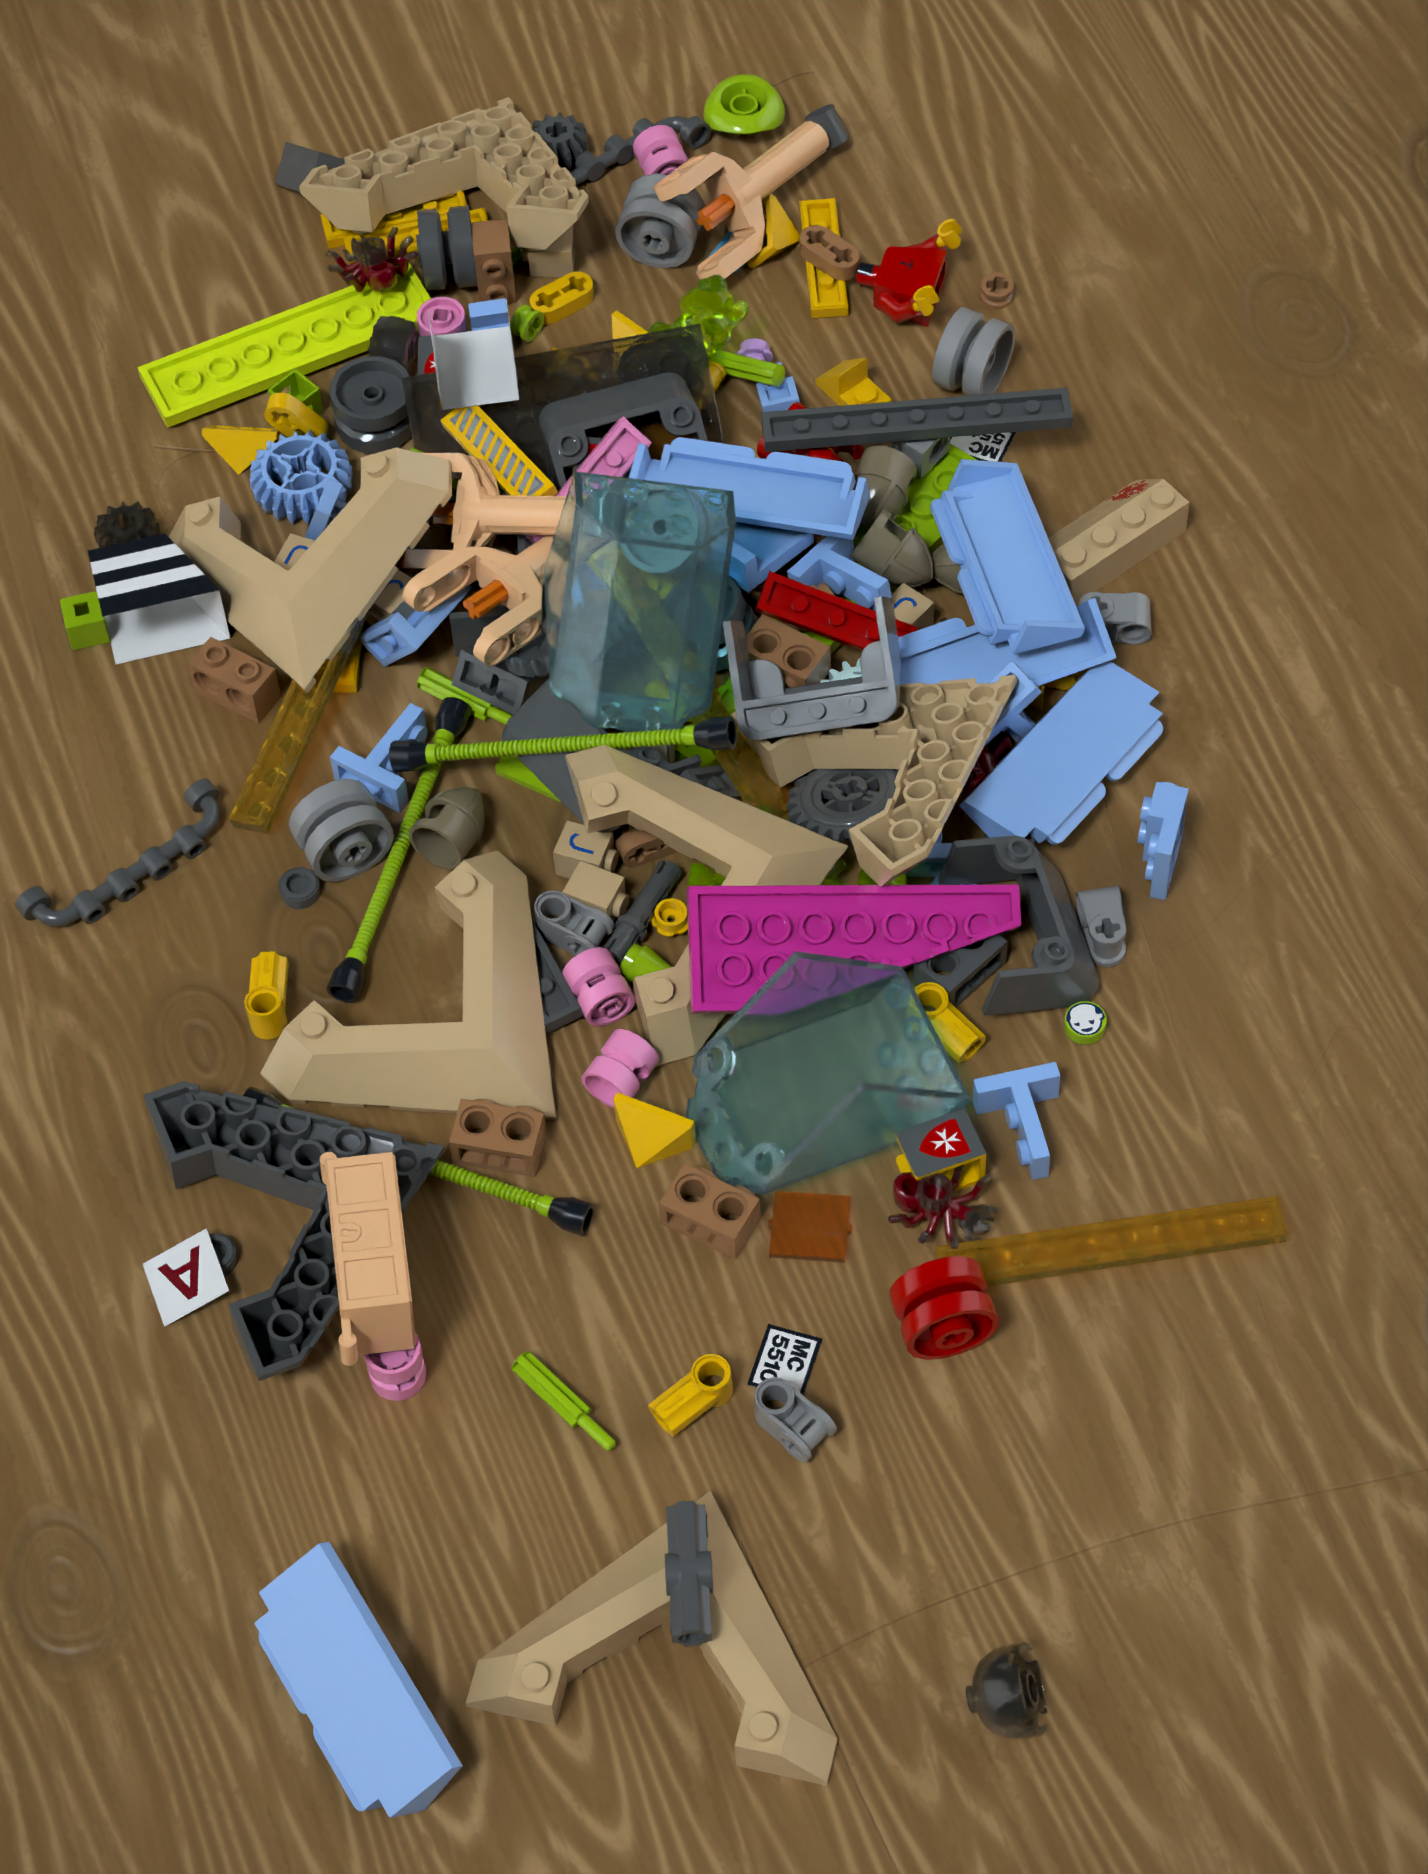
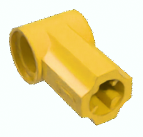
M275 951L260 952L257 957L252 958L249 993L244 1000L252 1032L258 1038L266 1040L279 1037L283 1029L288 1025L285 1006L289 963L287 957L280 956Z
M933 982L921 983L912 991L908 1015L909 1024L918 1033L929 1035L959 1064L964 1061L967 1062L985 1043L986 1036L948 1001V994L942 986ZM928 1005L937 1010L929 1012L924 1011L920 1007Z
M705 1354L699 1357L693 1363L691 1372L648 1404L649 1411L666 1433L674 1437L711 1407H720L729 1401L734 1390L731 1369L727 1360L716 1354ZM710 1375H717L723 1378L715 1386H707L702 1383Z

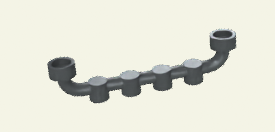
M680 116L667 117L655 124L647 118H643L634 125V136L624 140L619 135L609 137L605 142V152L595 157L589 151L581 153L575 162L576 169L571 171L570 174L574 177L576 185L587 179L590 181L598 180L603 175L605 169L616 162L626 164L634 154L633 144L635 139L649 127L667 125L673 128L674 131H680V139L693 149L702 147L708 141L711 128L698 116H693L689 119Z
M207 778L193 783L186 790L184 800L194 812L200 813L204 811V816L198 823L193 826L185 825L175 832L170 841L159 848L153 846L142 853L139 861L128 868L114 870L108 875L103 884L92 891L84 890L80 892L66 908L56 911L49 909L52 899L41 886H34L23 892L18 897L15 907L26 920L37 919L42 924L52 927L65 926L80 917L86 924L98 921L105 913V907L102 903L114 895L120 902L129 901L139 891L136 881L149 874L155 881L161 880L173 868L172 863L169 861L181 852L187 859L195 858L203 852L206 847V842L203 838L216 828L220 819V808L216 802L219 797V791Z

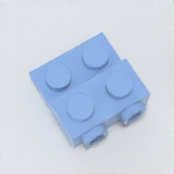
M1156 782L1153 796L1144 797L1140 814L1142 822L1137 843L1144 844L1142 861L1148 862L1144 879L1151 881L1150 897L1166 900L1180 848L1189 788L1179 787L1170 782Z

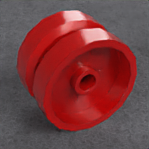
M954 1256L925 1262L904 1273L896 1279L889 1289V1299L894 1314L902 1322L901 1334L907 1352L915 1358L925 1360L944 1359L962 1354L981 1345L992 1337L999 1328L1000 1318L993 1299L987 1294V1282L981 1265L975 1259Z

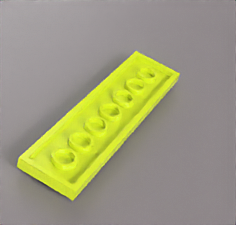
M409 263L407 275L404 277L398 275V283L388 290H370L368 281L362 292H357L353 285L142 365L138 367L139 376L168 428L267 390L294 369L302 375H306L417 332V311L423 303L431 298Z

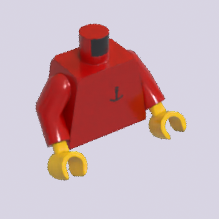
M947 219L938 227V234L922 243L906 247L890 246L886 248L880 265L860 262L856 283L873 287V306L877 310L882 311L895 323L907 320L928 327L936 303L940 301L939 294L946 278V245L950 249L959 247L961 238L958 235L961 234L962 228L954 219Z

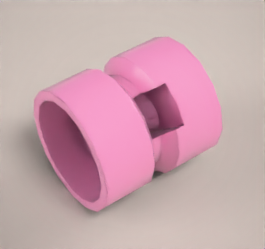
M667 125L649 127L637 136L633 144V152L640 167L643 169L644 176L652 174L668 175L689 160L683 151L676 132Z
M435 297L423 303L417 311V324L420 336H431L428 311L434 336L467 332L465 310L455 299Z
M597 947L583 951L573 957L563 970V976L573 995L577 998L584 1017L592 1026H605L620 1020L630 1012L636 1002L631 987L621 975L617 962L607 948Z
M615 1029L600 1050L603 1056H596L582 1075V1083L593 1097L614 1108L613 1098L617 1092L634 1098L640 1089L639 1082H644L659 1062L658 1054L639 1035L628 1030Z
M416 1332V1345L414 1349L364 1355L372 1388L379 1396L390 1401H402L413 1397L423 1387L427 1371L421 1344Z

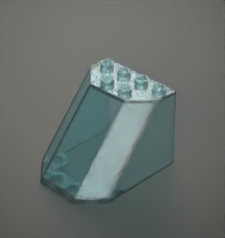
M574 471L544 568L550 692L562 702L569 700L582 711L580 717L590 726L596 728L611 727L633 732L682 729L684 723L694 715L700 716L709 709L712 699L736 524L733 491Z
M795 951L694 1056L692 1074L697 1077L695 1096L688 1099L685 1116L695 1121L698 1144L706 1161L710 1163L713 1169L712 1172L719 1180L734 1187L740 1185L752 1192L767 1194L897 1145V1132L963 1109L972 1100L902 966Z

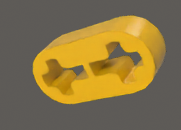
M584 272L568 273L533 292L529 298V304L533 311L538 310L544 314L543 325L556 323L583 309L593 301V280Z
M275 393L269 397L264 417L270 425L286 437L293 436L294 430L299 435H306L309 430L312 431L315 437L323 433L326 436L328 435V422L296 397L287 393Z

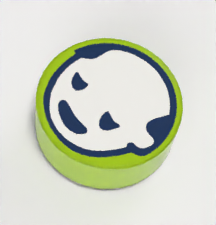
M1077 1002L1071 1005L1065 1013V1033L1072 1041L1078 1044H1093L1099 1041L1105 1034L1106 1014L1099 1005L1093 1002Z

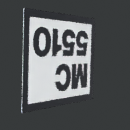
M1016 432L950 437V443L979 461L1001 462Z
M768 1324L747 1385L757 1387L763 1380L777 1377L786 1380L799 1393L804 1395L822 1338Z

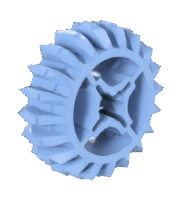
M294 430L293 436L286 438L280 434L277 443L267 441L266 450H257L256 460L251 462L250 486L257 504L262 506L266 514L273 513L277 521L287 516L290 523L293 524L298 518H303L308 525L328 478L343 484L338 500L346 502V493L351 492V476H353L352 466L349 464L348 455L345 449L340 448L337 440L329 441L325 433L315 437L311 430L306 435H299ZM321 467L326 469L329 473L325 474L321 472ZM275 479L281 481V487L274 483Z

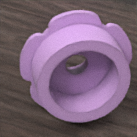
M756 338L743 341L740 345V350L736 353L771 362L773 359L769 344L762 339Z

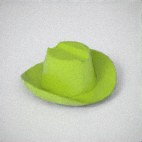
M739 74L724 79L712 90L705 102L703 117L711 129L732 133L736 136H753L758 132L775 129L780 126L785 117V107L781 96L768 81L756 75Z

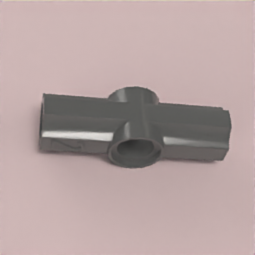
M679 1501L672 1506L666 1507L668 1553L665 1554L666 1592L667 1596H670L671 1606L670 1631L672 1643H678L684 1647H694L712 1641L710 1593H713L711 1551H708L707 1548L708 1527L705 1505L697 1504L694 1501Z

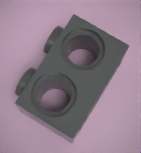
M474 643L461 649L451 685L506 712L514 714L547 681L550 673L544 677L518 676L508 670L505 659L492 667H488L474 656Z
M998 935L969 945L977 947V949L963 947L914 964L913 985L918 986L925 982L939 984L946 990L948 1001L956 1008L1006 964L1008 941ZM945 971V972H948L949 974H947V975H940V974H937L936 972Z

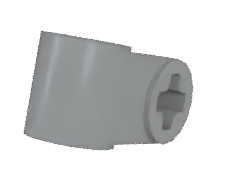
M1089 592L1079 600L1078 605H1081L1087 600L1096 599L1111 643L1137 645L1150 639L1152 635L1150 599L1146 595L1137 592L1126 594Z
M1112 886L1076 892L1080 926L1084 930L1092 961L1102 967L1118 965L1126 955L1124 941L1126 923L1119 887Z
M556 890L540 894L534 903L535 925L543 940L569 952L574 957L588 949L597 948L604 936L610 935L615 928L612 919L603 911L589 907ZM550 915L560 916L554 919L547 918Z
M777 1377L767 1378L757 1386L754 1397V1416L756 1422L780 1442L785 1450L798 1461L806 1463L812 1457L811 1451L826 1436L832 1437L836 1433L837 1427L831 1417L819 1406L811 1403L786 1380ZM774 1399L783 1402L785 1406L781 1409L773 1410L767 1408L764 1403Z

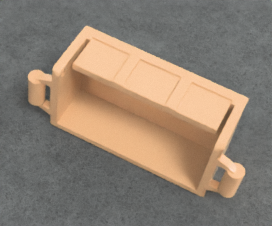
M325 1152L320 1156L322 1181L327 1185L342 1334L338 1340L341 1362L344 1365L352 1366L357 1363L358 1355L414 1349L416 1339L395 1155L392 1152L337 1158L334 1153Z

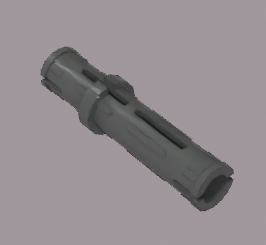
M661 860L658 862L626 914L619 916L615 923L616 929L603 947L612 953L619 967L631 946L644 940L647 935L646 928L655 915V907L659 902L667 898L672 887H674L682 875L679 867L671 861L667 860L665 863V860Z

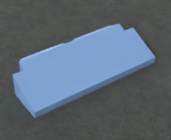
M678 437L672 441L671 445H664L661 460L651 459L646 444L638 443L623 500L626 503L635 492L648 486H670L686 489L700 495L712 507L716 519L853 540L870 499L867 479L863 477H858L856 489L853 490L856 481L851 466L846 462L782 452H772L766 459L756 458L754 450L749 447Z
M961 459L949 484L948 491L944 490L940 499H934L930 509L949 558L960 565L961 570L958 573L957 579L977 630L988 637L990 644L1008 640L1013 655L1081 637L1085 626L1018 464Z
M1095 598L1076 606L1085 626L1081 637L1014 655L1008 640L990 644L988 637L981 634L977 630L976 625L966 627L965 622L960 618H952L898 637L901 655L900 684L922 682L934 684L947 680L976 678L978 684L989 683L1007 664L1014 661L1038 687L1111 661L1117 657Z
M1111 661L1089 668L959 806L989 838L1003 836H1020L1025 838L1030 834L1038 843L1046 839L1050 844H1060L1105 796L1106 789L1101 780L1104 777L1110 781H1117L1122 778L1162 734L1163 726L1158 718L1163 713L1149 705L1159 694V691Z
M330 1542L319 1543L259 1592L269 1610L254 1623L259 1631V1642L300 1713L307 1714L314 1726V1738L354 1808L358 1811H367L383 1806L389 1818L425 1811L463 1765Z

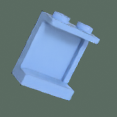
M726 520L718 526L717 543L711 557L704 565L713 571H720L731 576L738 587L749 593L767 578L769 571L775 573L814 543V536L812 533Z
M468 585L431 611L417 612L414 610L407 619L399 612H396L366 628L357 639L385 667L416 651L472 589V586Z

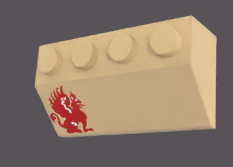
M1135 480L1048 537L1075 605L1079 603L1083 595L1089 592H1096L1186 532L1189 501L1166 480Z

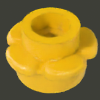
M668 898L657 904L651 924L657 928V932L660 935L673 937L677 934L682 935L688 930L687 907L682 901ZM673 918L675 921L669 922L668 919Z

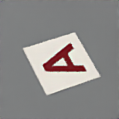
M207 1228L143 1263L164 1327L229 1291Z

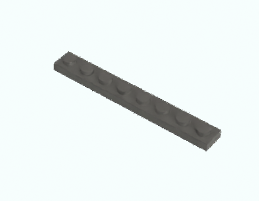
M1068 388L761 412L765 452L1071 428L1073 423Z

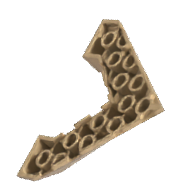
M509 97L497 101V107L487 110L477 108L455 116L449 121L439 122L388 141V148L374 153L368 148L344 157L345 164L328 170L326 165L316 167L311 170L299 186L300 193L338 229L352 230L359 234L373 232L386 214L478 186L507 213L510 246L522 247L528 251L546 250L579 219L589 203L587 193L576 187L574 177L566 167L561 168L559 166L558 157L537 131L534 132L532 130V125L521 112L517 113L514 110V103Z
M397 447L361 457V489L289 571L240 541L241 522L220 496L185 506L169 538L219 589L226 621L257 649H260L285 674H288L304 691L309 693L317 682L314 675L326 660L330 662L333 660L351 635L349 632L357 621L362 620L397 572L398 568L395 564L406 549L413 550L429 528L427 520L438 505L444 507L451 498L452 465L447 459Z
M1016 675L1000 676L999 680L995 683L980 684L976 682V678L947 680L934 684H925V682L900 684L898 710L893 717L886 721L764 740H753L746 737L738 727L736 711L731 716L734 718L739 732L760 768L780 788L813 769H899L894 781L896 790L893 798H888L885 809L849 829L859 866L881 887L915 868L929 856L1017 683Z
M607 745L565 755L587 834L629 824L640 831L644 830L663 840L665 845L691 859L695 858L715 869L716 873L726 878L721 886L821 885L830 870L848 848L847 845ZM689 944L686 946L676 966L634 977L632 990L636 998L648 1043L655 1049L659 1058L655 1068L696 1057L706 1040L726 1014H691Z
M497 850L463 860L434 887L440 909L463 928V1022L343 1026L314 1000L283 1029L260 1072L261 1077L290 1103L306 1104L307 1101L331 1102L332 1106L365 1108V1105L389 1106L390 1110L457 1114L461 1099L473 1101L476 1099H487L497 1105L509 1107L529 1106L539 1112H544L545 1120L557 1121L527 876Z
M709 1491L695 1502L705 1505L707 1513L708 1551H711L713 1593H710L712 1641L705 1642L699 1647L703 1652L704 1658L721 1684L725 1685L742 1714L734 1746L736 1766L827 1786L837 1746V1737L711 1491ZM667 1523L479 1659L465 1703L466 1707L556 1726L567 1683L581 1676L584 1669L606 1657L608 1660L637 1643L639 1637L659 1625L664 1627L669 1624L671 1606L670 1596H667L665 1577V1554L668 1553Z

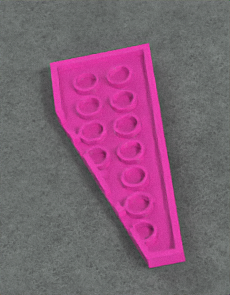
M879 885L689 886L687 888L691 1014L776 1013L1018 929L1021 926L1019 885H883L881 887Z

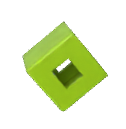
M296 369L268 389L270 397L272 394L279 393L289 386L290 392L287 394L296 397L318 415L323 413L319 387Z
M97 591L60 599L65 628L72 650L110 643L105 617H102Z

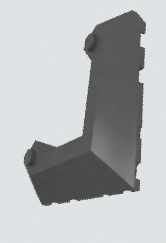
M185 1081L143 1095L162 1157L175 1189L218 1175L314 1210L309 1222L300 1231L289 1252L290 1258L281 1275H277L271 1289L228 1304L234 1334L248 1367L258 1381L301 1366L339 1310L327 1185L322 1181L320 1156L325 1152H332L337 1158L392 1152L395 1155L401 1211L403 1214L444 1152V1146L430 1142L427 1143V1146L404 1141L402 1135L369 1127L362 1129L350 1126L349 1122L285 1106L276 1109L257 1104V1099L225 1091L223 1095L200 1090V1085Z

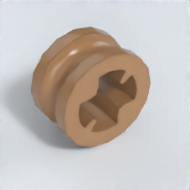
M993 272L983 277L980 300L986 307L1003 309L1011 304L1014 289L1011 277L1001 272ZM1000 289L999 293H994V290Z

